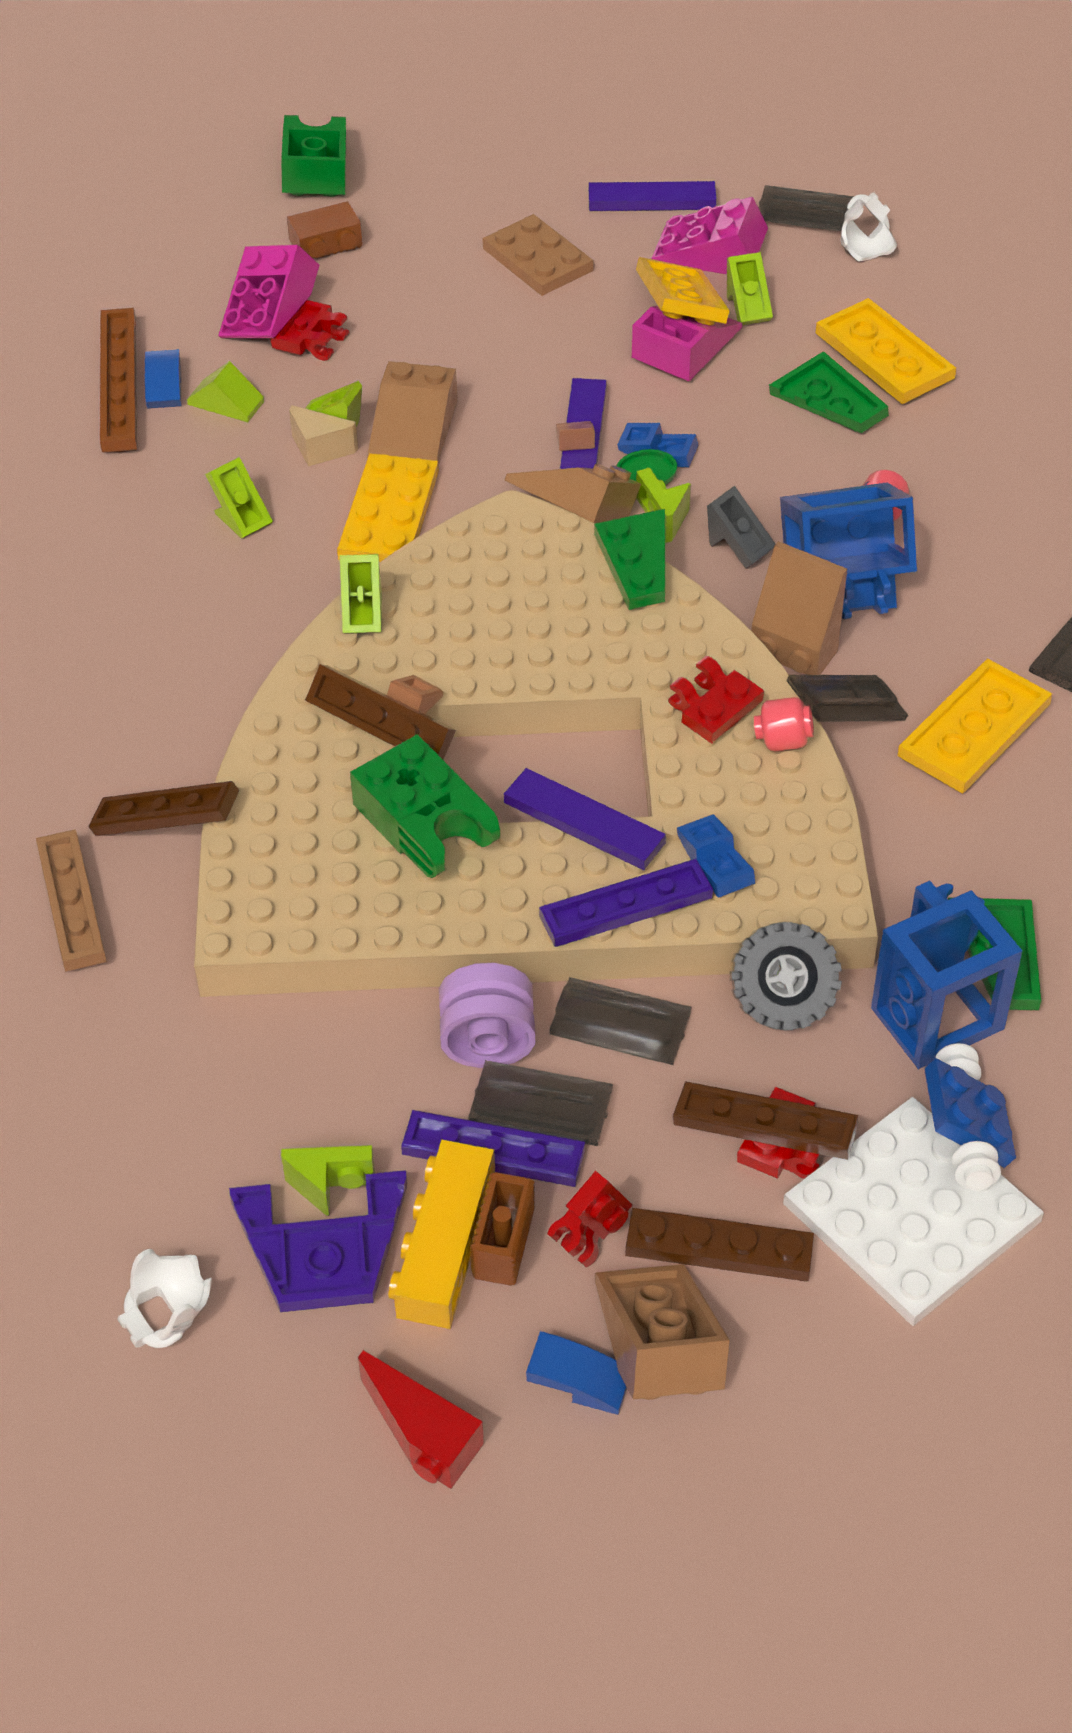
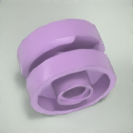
M475 963L459 968L445 977L439 987L441 1049L450 1059L462 1065L476 1068H496L516 1063L530 1053L535 1045L533 986L525 973L508 965Z

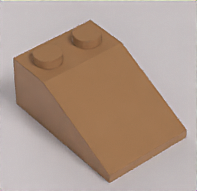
M388 361L380 384L367 458L369 453L421 458L439 462L458 401L456 368Z
M595 464L593 469L567 468L507 473L505 481L571 513H575L592 523L628 517L641 486L640 483L630 479L631 473L613 465L609 469Z
M778 541L773 549L751 631L781 665L817 679L838 652L847 568Z
M684 1264L595 1273V1284L617 1362V1368L632 1399L653 1400L660 1396L687 1393L698 1395L706 1391L725 1389L730 1340Z

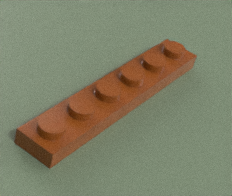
M134 307L101 310L100 445L102 452L137 450L136 316Z

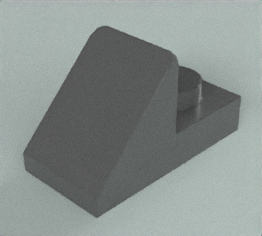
M733 486L707 505L710 545L713 546L725 539L745 568L755 563L774 548L775 542L736 486Z

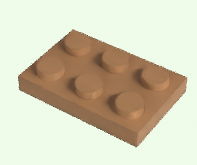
M535 214L482 238L483 249L541 296L593 271V259Z

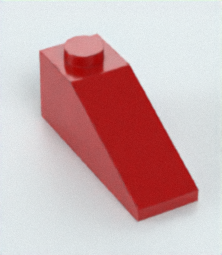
M363 1350L358 1356L361 1381L414 1471L430 1483L439 1481L452 1489L484 1445L483 1421Z

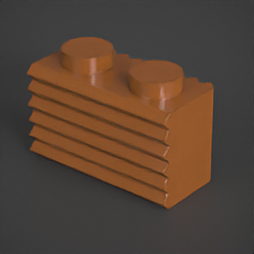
M348 201L287 216L290 242L292 245H299L312 258L318 259L325 255L330 256L331 253L336 254L338 251L342 253L343 250H354L356 246L358 248L362 246L360 219H358Z
M497 1172L489 1175L483 1205L480 1206L481 1213L478 1214L479 1221L476 1222L477 1228L474 1230L472 1245H470L472 1276L476 1280L509 1286L516 1284L535 1209V1182L532 1179Z

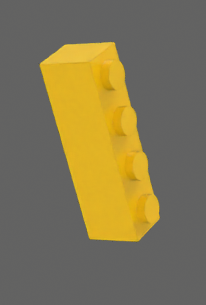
M441 1139L437 1156H429L424 1178L428 1185L425 1194H417L413 1208V1220H416L413 1232L407 1231L402 1242L401 1259H404L401 1272L394 1271L390 1280L388 1297L389 1299H394L396 1318L451 1329L471 1260L470 1245H472L474 1230L477 1228L476 1222L479 1221L480 1206L483 1205L489 1175L495 1172L494 1149Z

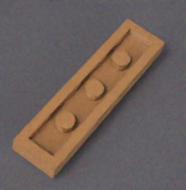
M76 829L36 838L65 972L107 962Z

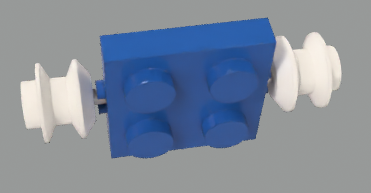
M957 1043L945 1046L939 1050L935 1059L924 1068L935 1132L961 1145L952 1156V1163L956 1169L955 1179L957 1183L966 1189L983 1190L994 1185L1001 1176L1000 1166L1005 1168L1016 1159L1012 1130L1008 1120L1004 1095L993 1085H985L979 1081L981 1068L978 1064L979 1057L977 1051L969 1045Z

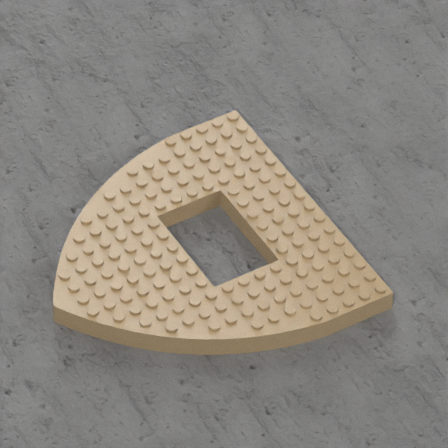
M505 491L430 529L379 562L382 588V632L343 633L340 594L295 639L257 691L231 739L215 783L233 781L240 791L226 821L203 823L194 961L200 997L440 987L446 976L459 968L475 963H498L512 966L525 973L531 983L730 974L733 966L731 961L734 953H737L740 943L756 929L779 922L804 924L810 926V929L815 932H820L826 937L825 941L829 945H833L837 952L834 955L837 962L841 963V969L874 968L878 933L854 797L831 741L812 708L814 737L808 738L804 748L770 751L767 749L764 739H756L754 716L761 715V708L765 701L798 697L803 701L804 706H808L809 703L778 660L728 608L695 581L665 561V602L628 610L594 536L595 523L539 498L519 491ZM705 656L715 659L726 676L733 670H736L764 690L763 701L712 744L681 723L682 711L675 709L668 702V699L676 693L670 689V684L679 677H684L690 681L700 697L709 691L701 688L694 681V678L702 672L696 668V663ZM319 665H328L386 695L391 681L415 675L440 688L444 692L442 698L425 715L455 729L456 732L453 737L640 729L648 817L631 818L665 833L666 844L646 869L642 870L542 821L499 823L500 839L486 847H480L472 840L461 836L444 839L442 843L445 847L444 865L446 871L433 878L427 877L404 852L400 854L353 805L350 771L395 746L305 701ZM712 814L733 834L734 849L754 869L755 884L719 898L713 892L711 899L558 947H554L539 917V907L690 861L691 859L677 835V827Z

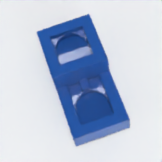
M180 350L145 351V402L147 409L182 406Z
M627 423L617 446L619 451L625 454L646 449L661 450L673 456L677 462V467H690L699 444L696 434H663L660 423Z
M714 814L677 827V835L691 860L697 859L713 888L714 894L718 898L755 884L754 869L734 849L733 834Z
M540 1331L526 1371V1381L572 1393V1403L619 1415L627 1387L619 1374L616 1360L582 1344Z

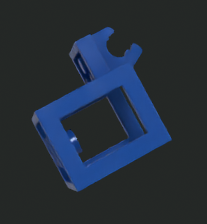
M886 482L780 497L783 543L847 568L842 619L852 618L853 611L874 609L879 614H886L888 609L897 608L895 574L917 571L912 496ZM893 507L902 510L904 548L895 543Z
M927 881L916 886L911 917L883 929L871 1009L918 1070L931 1063L939 1050L945 1046L957 1043L970 1046L1005 1029L1022 955L1021 948L984 905L985 901L977 897L972 890L948 900L947 897L953 893L954 888L949 883L935 887L931 881ZM980 930L993 947L964 960L965 952L970 948ZM998 972L990 1005L973 983ZM956 992L978 1021L938 1039L945 997Z

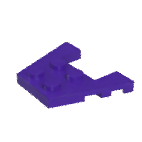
M406 1170L365 1174L368 1215L295 1223L273 1224L270 1184L229 1188L232 1206L280 1312L374 1303L407 1189Z

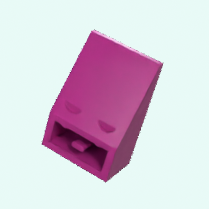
M753 196L741 200L735 198L720 206L713 208L707 206L695 213L685 216L676 215L667 220L651 259L698 268L702 271L727 274V258L758 253L768 226Z
M299 245L245 246L218 336L220 338H274L310 297L320 265Z
M652 306L632 325V358L690 381L742 328L743 323L727 318L726 324L715 322L714 325H705L697 322L695 317L684 315L682 319L667 317L658 306Z

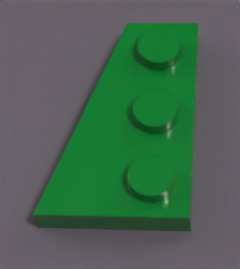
M824 351L769 384L770 395L860 433H863L889 416L888 405Z
M665 509L595 523L594 536L628 610L665 602Z
M982 898L985 901L984 905L1022 950L1009 1010H1039L1041 992L1032 900ZM979 930L977 937L967 951L970 957L993 946ZM998 972L981 979L991 1000Z

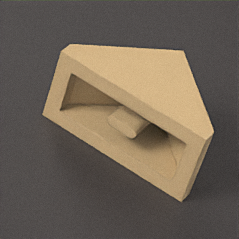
M293 405L289 409L292 437L308 466L351 455L358 450L356 422Z

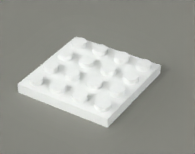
M911 1097L853 1142L848 1160L831 1158L784 1194L783 1202L796 1217L912 1326L917 1324L1042 1221L1044 1214L1039 1207L1002 1175L994 1185L983 1190H970L960 1186L955 1179L956 1169L952 1163V1156L961 1145L935 1132L932 1113L914 1097Z

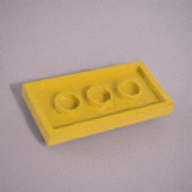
M639 257L636 271L665 316L674 319H682L683 315L695 317L697 322L705 325H714L715 322L726 324L730 310L701 269Z
M870 298L816 322L815 333L901 404L955 379L956 367Z
M369 453L337 548L338 560H340V555L379 554V562H381L404 545L419 537L439 473L438 461Z
M987 658L899 745L897 756L963 794L1050 705L1052 693Z

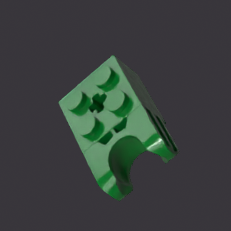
M284 115L281 156L282 193H290L296 196L304 194H322L328 197L345 195L346 117L331 116L330 122L326 125L309 126L300 121L299 115Z
M418 734L350 771L353 805L400 854L404 852L429 878L436 877L446 871L444 865L445 847L442 843L444 839L461 836L472 840L480 847H486L500 839L499 821L494 811Z

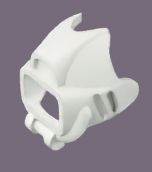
M874 192L869 196L864 194L854 196L847 205L848 210L844 216L845 220L842 226L840 242L857 261H866L881 255H889L897 247L896 240L889 230L890 225L887 214L890 209L878 200L879 197ZM863 206L879 221V225L869 236L864 234L853 221L863 213Z
M152 1249L144 1250L134 1260L131 1270L130 1289L124 1300L125 1313L118 1316V1322L123 1328H127L131 1334L130 1340L136 1348L145 1344L155 1348L171 1346L182 1338L183 1333L191 1326L194 1318L205 1306L209 1297L212 1278L202 1279L196 1255L159 1256ZM156 1296H160L173 1314L167 1326L154 1332L144 1319L138 1306Z

